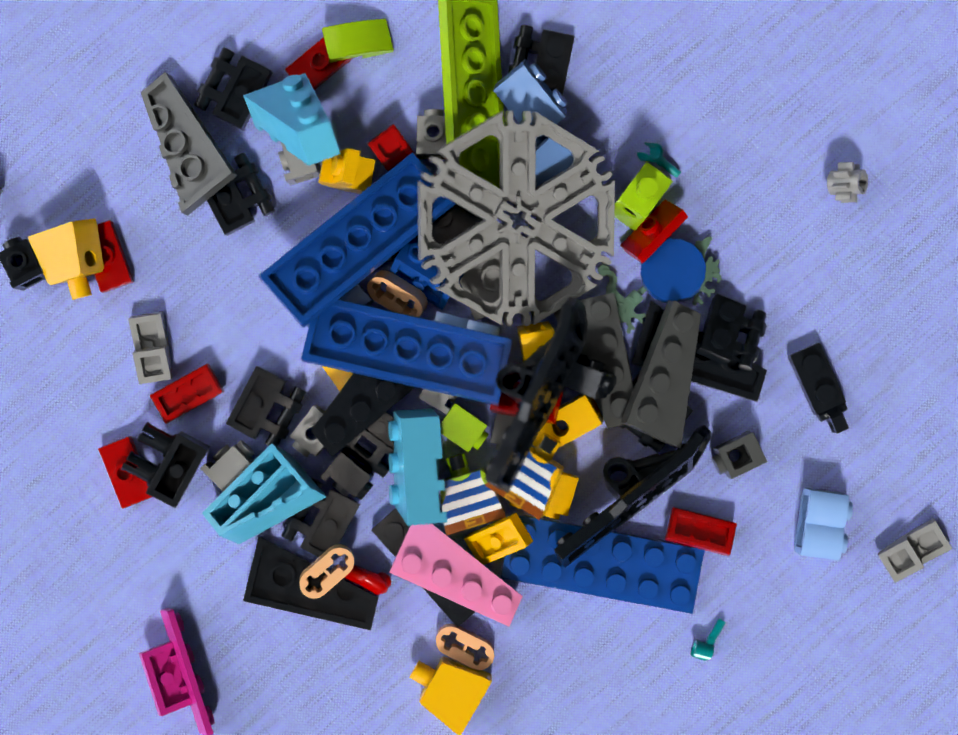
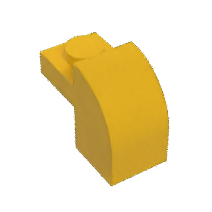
M349 148L340 150L339 155L322 161L318 182L331 188L361 194L371 186L375 160L361 157V151Z

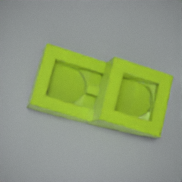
M386 19L356 21L322 28L330 63L362 56V59L394 52Z

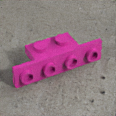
M172 608L162 609L160 613L169 642L139 653L158 715L162 717L190 705L199 734L212 735L211 725L215 724L214 716L210 707L204 705L201 696L205 692L203 682L198 674L194 675L191 665L195 661L193 651L188 643L184 644L181 634L184 631L183 620L178 612L174 613Z

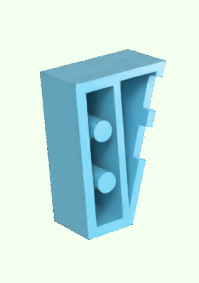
M306 73L290 75L281 82L243 95L255 128L259 131L265 130L268 132L273 141L282 142L287 151L308 166L340 154L330 120Z
M432 408L393 411V421H389L388 425L389 439L394 441V453L389 454L390 473H394V485L389 486L390 504L395 506L408 526L447 523V512H443L439 505V491H445L444 480H439V459H443L440 416Z
M271 443L202 514L219 536L241 544L327 496L290 453Z

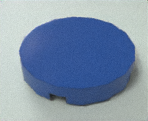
M668 238L643 264L641 263L640 275L644 288L653 298L664 303L668 301L684 302L690 300L700 291L705 281L706 264L702 253L693 244L683 239Z

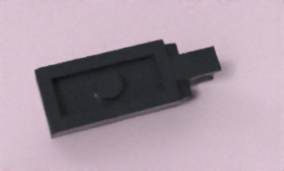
M815 343L789 355V362L813 415H817L820 422L826 420L832 433L838 434L849 429L842 413L848 410L845 404L846 400L821 344Z

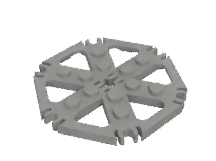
M502 111L434 151L445 158L444 162L438 157L429 158V161L437 166V173L430 176L425 172H421V178L426 182L432 183L431 187H428L418 181V260L421 261L426 256L432 255V258L423 261L421 267L426 270L436 265L438 273L430 279V282L434 285L446 279L442 285L435 287L437 290L502 326V317L505 325L512 326V319L516 313L521 314L522 325L529 326L530 322L535 325L561 309V306L570 296L578 298L596 287L597 284L592 283L587 278L588 276L596 280H602L603 276L595 271V266L598 262L610 265L611 261L606 256L601 255V251L614 257L615 180L610 179L613 175L611 171H605L602 174L597 173V165L605 160L603 156H595L589 160L594 153L600 152L599 150L537 112H532L531 115L530 111H522V121L520 124H516L513 120V111H506L504 114V126ZM489 135L495 136L500 143V189L460 166L458 161L459 154L463 150ZM544 135L568 149L573 155V163L569 168L535 188L536 138ZM610 179L606 184L602 185V181ZM590 195L597 199L598 232L597 236L591 241L585 240L551 220ZM438 197H445L483 219L444 244L436 243L432 237V204ZM509 201L510 203L514 204V206H511L506 202ZM503 211H506L511 214H518L520 211H522L523 213L521 218L525 220V223L530 225L531 228L524 225H516L515 228H513L512 225L514 221L510 219V216L503 213ZM497 219H500V220H502V221L505 222V223H504V224H501V223H499V222L496 221V220H497ZM521 232L527 235L526 238L521 235ZM535 250L566 267L572 273V280L569 285L542 301L535 299ZM500 251L499 296L495 301L486 302L460 286V275Z

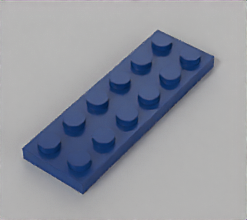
M413 152L258 275L262 283L302 328L306 327L418 235V181L422 182L425 186L431 187L432 182H426L421 178L420 174L421 172H425L430 176H433V174ZM445 197L436 198L432 204V223L456 203Z
M337 300L310 322L301 361L498 406L501 391L497 387L496 378L499 371L507 366L513 339Z
M517 514L532 537L533 542L524 549L504 556L501 571L502 579L693 614L705 550L612 531L565 568L557 559L554 549L558 547L557 542L569 532L574 534L583 526L543 518L538 520L532 516Z

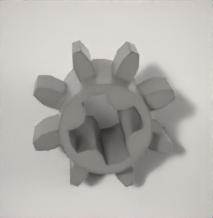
M839 162L838 171H830L828 174V192L830 195H836V201H841L842 203L857 202V194L866 193L868 175L864 169L859 170V164Z

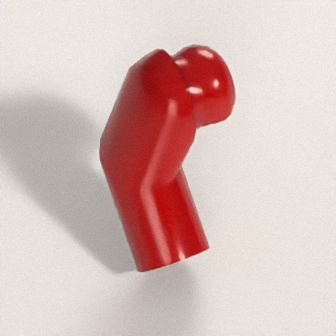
M354 565L351 572L344 577V579L359 584L376 595L386 593L392 583L387 573L380 572L376 574L357 565Z

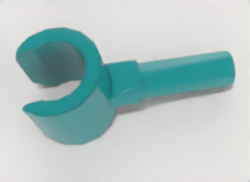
M644 142L649 147L650 154L638 152L637 157L639 160L656 163L677 178L681 171L666 160L663 156L661 145Z
M718 619L706 642L695 640L691 649V656L704 661L709 660L713 656L715 640L726 622Z

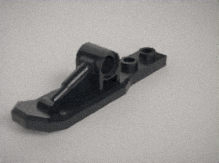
M570 296L561 306L559 324L553 337L545 345H541L523 363L507 365L497 374L496 384L499 390L511 400L520 404L511 426L505 430L502 436V444L496 456L490 460L487 466V474L484 480L506 493H509L538 432L549 419L585 346L588 328L586 307L575 297ZM521 379L518 387L512 389L515 382Z
M705 425L699 426L693 432L688 442L682 444L681 448L660 455L657 453L633 461L621 457H614L608 460L603 468V476L607 489L615 497L616 501L600 514L594 512L588 516L583 522V527L576 533L569 532L557 542L558 547L554 551L561 564L566 568L610 532L630 520L689 474L702 457L710 441L711 431ZM616 471H623L627 474V477L622 481H613L610 478Z

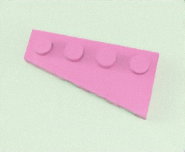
M433 524L409 526L389 570L391 574L509 627L523 597Z

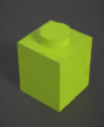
M457 403L452 406L440 424L441 434L468 453L472 447L478 450L489 435L484 431L487 424Z

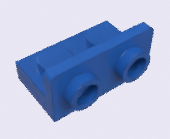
M415 237L402 247L394 259L390 272L420 289L427 297L428 302L443 310L451 297L435 287L442 285L446 279L435 285L430 282V279L437 275L438 268L436 265L426 270L421 267L423 261L432 258V255L426 256L421 261L418 260V238ZM463 273L462 275L459 276V281L461 280V278L463 277V275H464L465 273Z

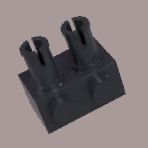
M147 422L142 429L144 432L140 433L137 441L162 452L163 462L156 465L131 451L121 470L148 482L146 494L176 508L210 446L182 431L172 436Z

